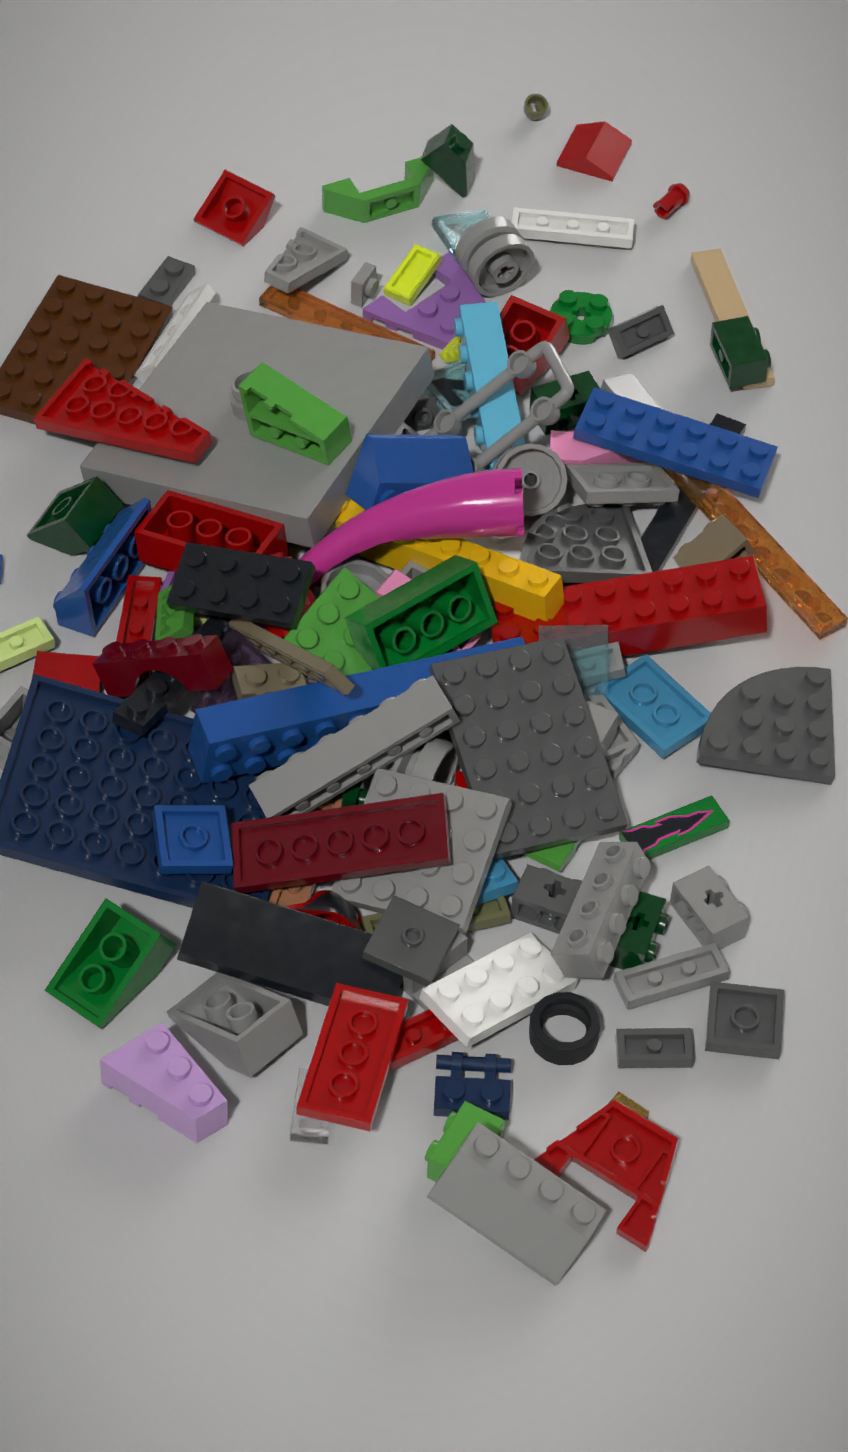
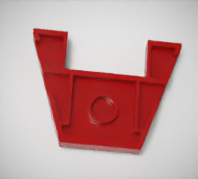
M614 1099L577 1125L576 1130L561 1141L556 1140L546 1147V1151L535 1158L534 1161L559 1178L569 1164L574 1162L634 1199L636 1202L618 1225L617 1234L646 1252L650 1246L678 1147V1138Z

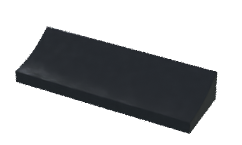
M201 881L177 958L179 961L325 1006L330 1004L336 983L398 997L403 976L362 958L363 951L372 936L371 933Z

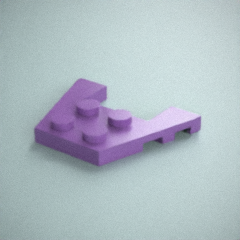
M447 252L441 256L442 262L432 275L445 285L444 287L406 312L382 295L363 308L362 318L373 322L374 319L386 323V328L395 332L399 329L413 334V339L443 350L455 337L453 319L458 318L459 306L485 303V300L456 261L454 255L451 252Z

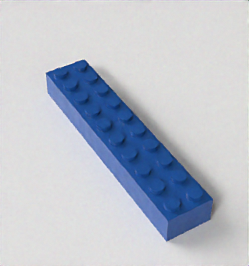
M517 637L347 675L345 677L355 685L348 695H342L322 683L316 682L195 709L188 751L202 784L211 781L222 782L233 776L246 773L256 774L264 769L281 766L295 753L305 752L315 746L325 735L335 734L347 727L349 722L355 717L367 715L377 709L385 699L397 697L407 691L415 681L430 677L429 668L431 664L524 645L525 643L522 637Z

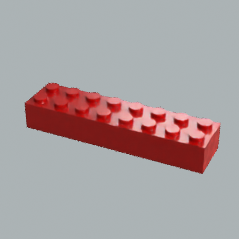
M752 555L564 586V604L552 620L549 618L548 621L539 618L535 621L514 613L512 607L496 601L494 605L492 604L498 622L490 626L492 643L522 637L524 643L529 644L563 636L568 652L619 642L621 655L626 656L766 633L767 606L754 556Z

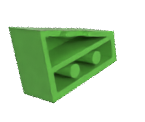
M261 362L238 385L251 436L328 466L352 442L346 415L267 364Z

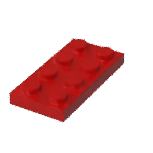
M336 983L296 1106L297 1115L371 1131L408 1009V999Z

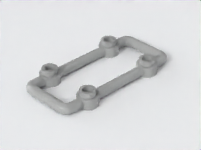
M547 341L539 342L527 352L517 350L512 353L508 358L507 368L454 411L449 409L440 411L434 419V427L424 435H459L463 429L462 420L515 377L519 379L532 377L537 368L535 361L544 355L561 390L551 398L542 396L536 399L531 406L529 416L476 458L470 456L473 472L485 471L484 467L538 424L547 426L553 425L558 421L560 417L559 408L574 393L573 381L552 343Z

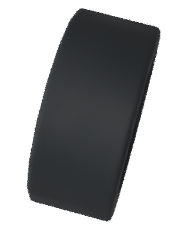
M556 992L543 997L534 1006L530 1016L529 1041L535 1053L541 1058L556 1065H574L585 1061L594 1053L599 1040L600 1017L590 1001L583 996L571 992ZM557 1015H568L577 1018L585 1025L586 1034L574 1042H559L551 1039L544 1033L543 1023L548 1018Z

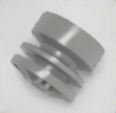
M435 736L427 743L425 742L382 769L451 784L457 768L458 757L452 742Z

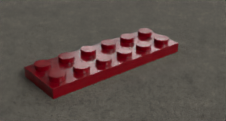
M444 793L231 823L234 889L238 893L451 864L447 805Z

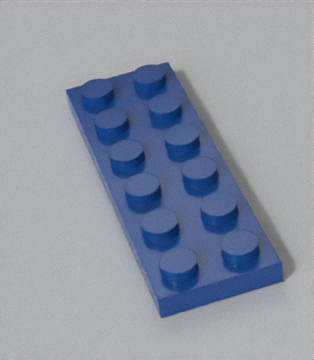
M595 387L590 394L573 435L574 439L758 499L778 446Z

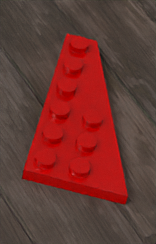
M87 358L81 362L33 418L37 429L196 463L213 442L209 431L185 417L179 418L175 416L169 407L165 405L160 407L155 404L152 397L124 380L117 381L111 377L109 371L104 368L101 370L94 367L93 362Z

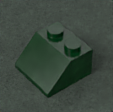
M96 476L59 491L26 536L34 542L70 556L84 551L88 553L89 549L99 541L106 525L112 523L123 504L101 479Z

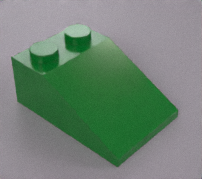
M105 898L44 991L97 1027L103 1029L157 976L177 944Z

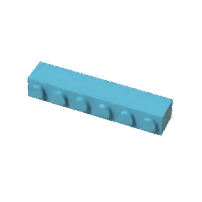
M497 301L460 305L458 318L453 319L455 337H460L462 344L458 345L460 364L466 365V372L463 373L465 391L471 392V396L507 368L508 353ZM513 380L470 414V418H476L477 426H474L475 445H481L482 452L521 422ZM524 436L512 446L525 444ZM498 457L484 467L485 471L492 470Z

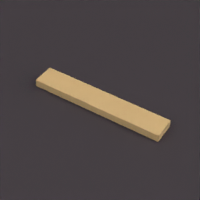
M721 248L691 253L690 261L715 322L744 316L749 317ZM767 368L766 382L742 386L743 390L774 385L775 377L771 368Z

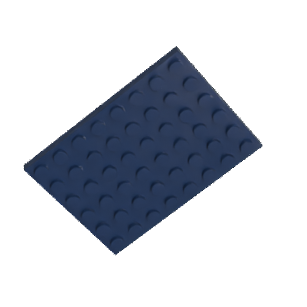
M33 674L0 779V855L190 908L194 907L201 881L235 891L233 869L231 874H159L152 818L154 805H225L232 852L231 823L266 818L249 785L255 782L260 774L269 770H275L280 766L264 769L256 774L246 773L233 776L222 782L211 781L202 784L188 751L193 718L167 711L141 737L112 723L113 712L126 699ZM270 890L242 894L268 901Z

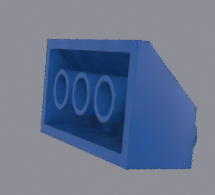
M366 434L345 494L367 510L406 491L435 481L473 473L467 440L462 435Z
M143 498L120 511L112 523L106 525L99 541L89 549L87 557L80 567L73 571L70 581L65 588L57 593L53 608L56 612L59 626L94 637L124 595L128 576H137L146 564L139 561L134 531L152 510L149 499Z

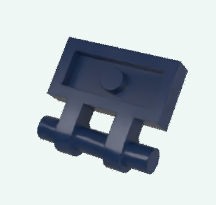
M452 1052V1055H437L436 1069L451 1070L450 1077H435L433 1116L448 1117L452 1111L457 1113L464 1101H467L503 1120H509L511 1080L496 1079V1073H511V1058H497V1054L486 1053L485 1057L463 1056V1052ZM462 1071L484 1072V1078L462 1077Z

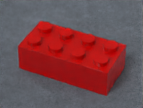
M170 490L164 493L134 531L139 561L173 572H177L186 542L272 555L278 552H283L284 557L288 555L283 523Z

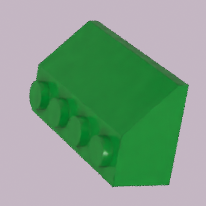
M458 555L452 556L344 618L355 648L372 670L444 654L498 622L477 562Z

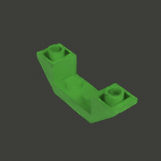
M420 157L405 162V177L403 181L359 193L350 178L323 185L322 209L329 214L367 223L418 208L434 181V171L421 161Z

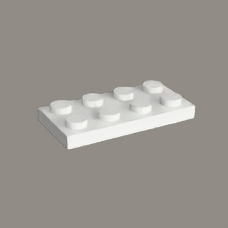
M530 932L423 988L419 999L468 1048L532 1013L534 1006L543 997L556 992H571L575 990L578 979L565 977L551 956V952Z

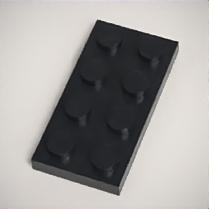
M186 542L166 604L170 609L296 630L315 566L310 561Z

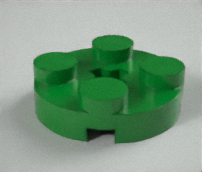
M565 290L559 294V299L552 304L550 310L566 318L570 334L568 342L572 344L586 345L594 343L596 337L603 334L604 338L608 335L607 329L611 328L612 310L608 305L607 297L603 294ZM577 316H584V320H578Z

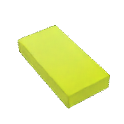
M414 244L383 288L384 295L411 306L441 264V254Z

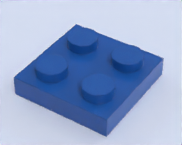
M154 805L152 818L159 874H231L233 859L225 805Z

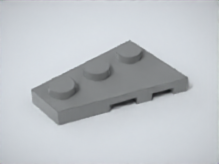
M300 227L297 230L296 238L294 240L290 239L286 244L285 252L278 254L265 270L264 282L281 292L290 293L346 261L348 249Z

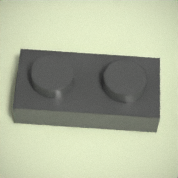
M167 256L139 292L138 297L172 306L195 276V265Z
M663 305L656 306L607 329L618 358H624L674 334Z
M691 1028L616 1029L618 1068H692L694 1059Z

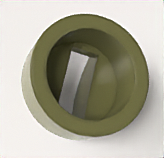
M531 94L526 98L524 113L529 119H541L547 112L548 101L544 96ZM535 103L536 112L532 109L531 104Z

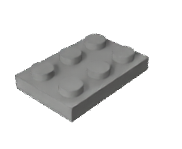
M651 463L566 464L565 466L567 481L583 502L589 506L601 507L604 504L615 503L622 506H633L635 503L664 505L665 502H678L679 489L660 466Z

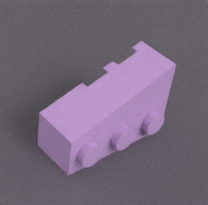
M163 1022L100 1059L101 1080L104 1086L111 1090L114 1087L130 1097V1102L136 1106L141 1107L142 1105L157 1114L160 1121L195 1143H199L228 1125L227 1099Z

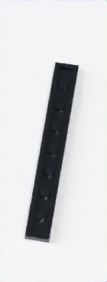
M716 413L710 425L741 435L744 434L746 428L745 423ZM682 473L679 474L674 482L679 489L678 502H665L664 505H660L641 536L652 572L663 569L713 486L712 483Z

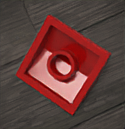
M606 121L578 124L559 156L556 166L613 182L632 145V140Z
M224 170L193 220L244 247L264 228L275 195Z

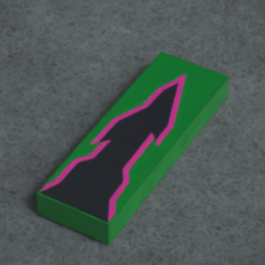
M711 795L620 831L619 840L621 842H638L649 860L727 829L729 819Z

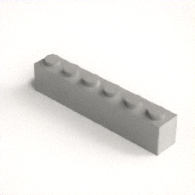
M433 675L427 679H419L407 691L397 697L385 699L377 709L367 715L355 717L349 722L347 727L335 734L325 735L315 746L305 752L295 753L285 764L275 770H269L260 774L249 787L266 818L310 812L374 774L376 770L384 768L459 723L460 719Z

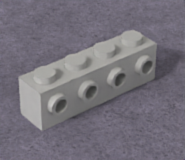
M599 842L551 952V956L565 977L604 978L609 963L613 960L620 937L625 932L626 923L631 911L638 901V895L645 878L648 877L651 865L638 842Z

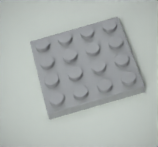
M384 769L376 770L364 804L444 793L447 805L451 864L335 880L331 891L341 895L354 907L384 914L394 895L460 924L459 932L466 934L512 806L510 798Z

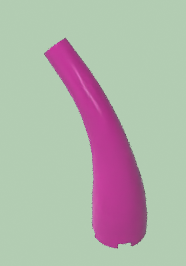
M522 468L492 469L435 481L401 493L359 513L325 536L299 559L310 561L315 566L310 584L311 591L315 588L313 583L331 568L347 558L381 543L435 538L524 536Z

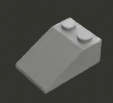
M218 972L167 1011L168 1017L223 1065L247 1077L260 1072L266 1064L281 1052L287 1050L292 1043L303 1035L291 999L250 982Z

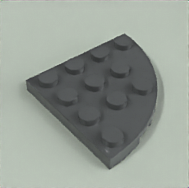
M566 503L554 508L540 517L528 530L519 558L521 561L562 575V583L565 584L588 583L652 572L630 508L618 503L604 504L601 507H593L587 504L572 506L570 503Z
M819 667L780 668L758 674L735 686L717 703L711 712L700 736L696 763L831 785L835 778L831 669Z

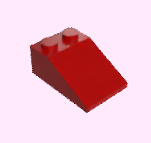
M513 295L510 296L500 312L508 358L517 350L527 352L534 345L543 341L552 343L560 355L570 339L565 317ZM544 355L535 361L537 368L532 377L527 379L515 377L513 379L515 394L520 396L550 367Z

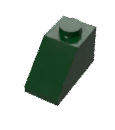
M451 124L428 140L421 161L464 198L468 195L475 177L474 145L464 133Z

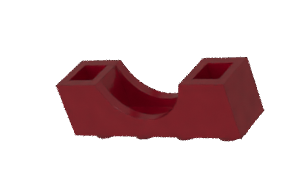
M201 634L176 639L170 636L154 641L140 639L133 643L122 644L119 641L112 642L102 649L103 653L92 663L106 693L115 697L130 696L153 673L152 670L161 671L173 676L188 691L217 689L234 670L218 635L202 636Z

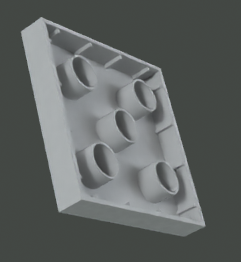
M206 302L139 390L152 397L155 404L160 407L165 405L172 409L175 416L179 418L185 417L209 431L213 441L196 463L98 442L80 465L83 479L86 481L98 476L122 503L129 505L146 498L150 500L151 508H153L164 493L170 490L283 523L287 542L312 548L323 538L342 511L341 508L344 503L350 499L345 493L366 434L394 435L435 377L429 347ZM261 362L347 416L352 442L329 466L250 435L238 385Z

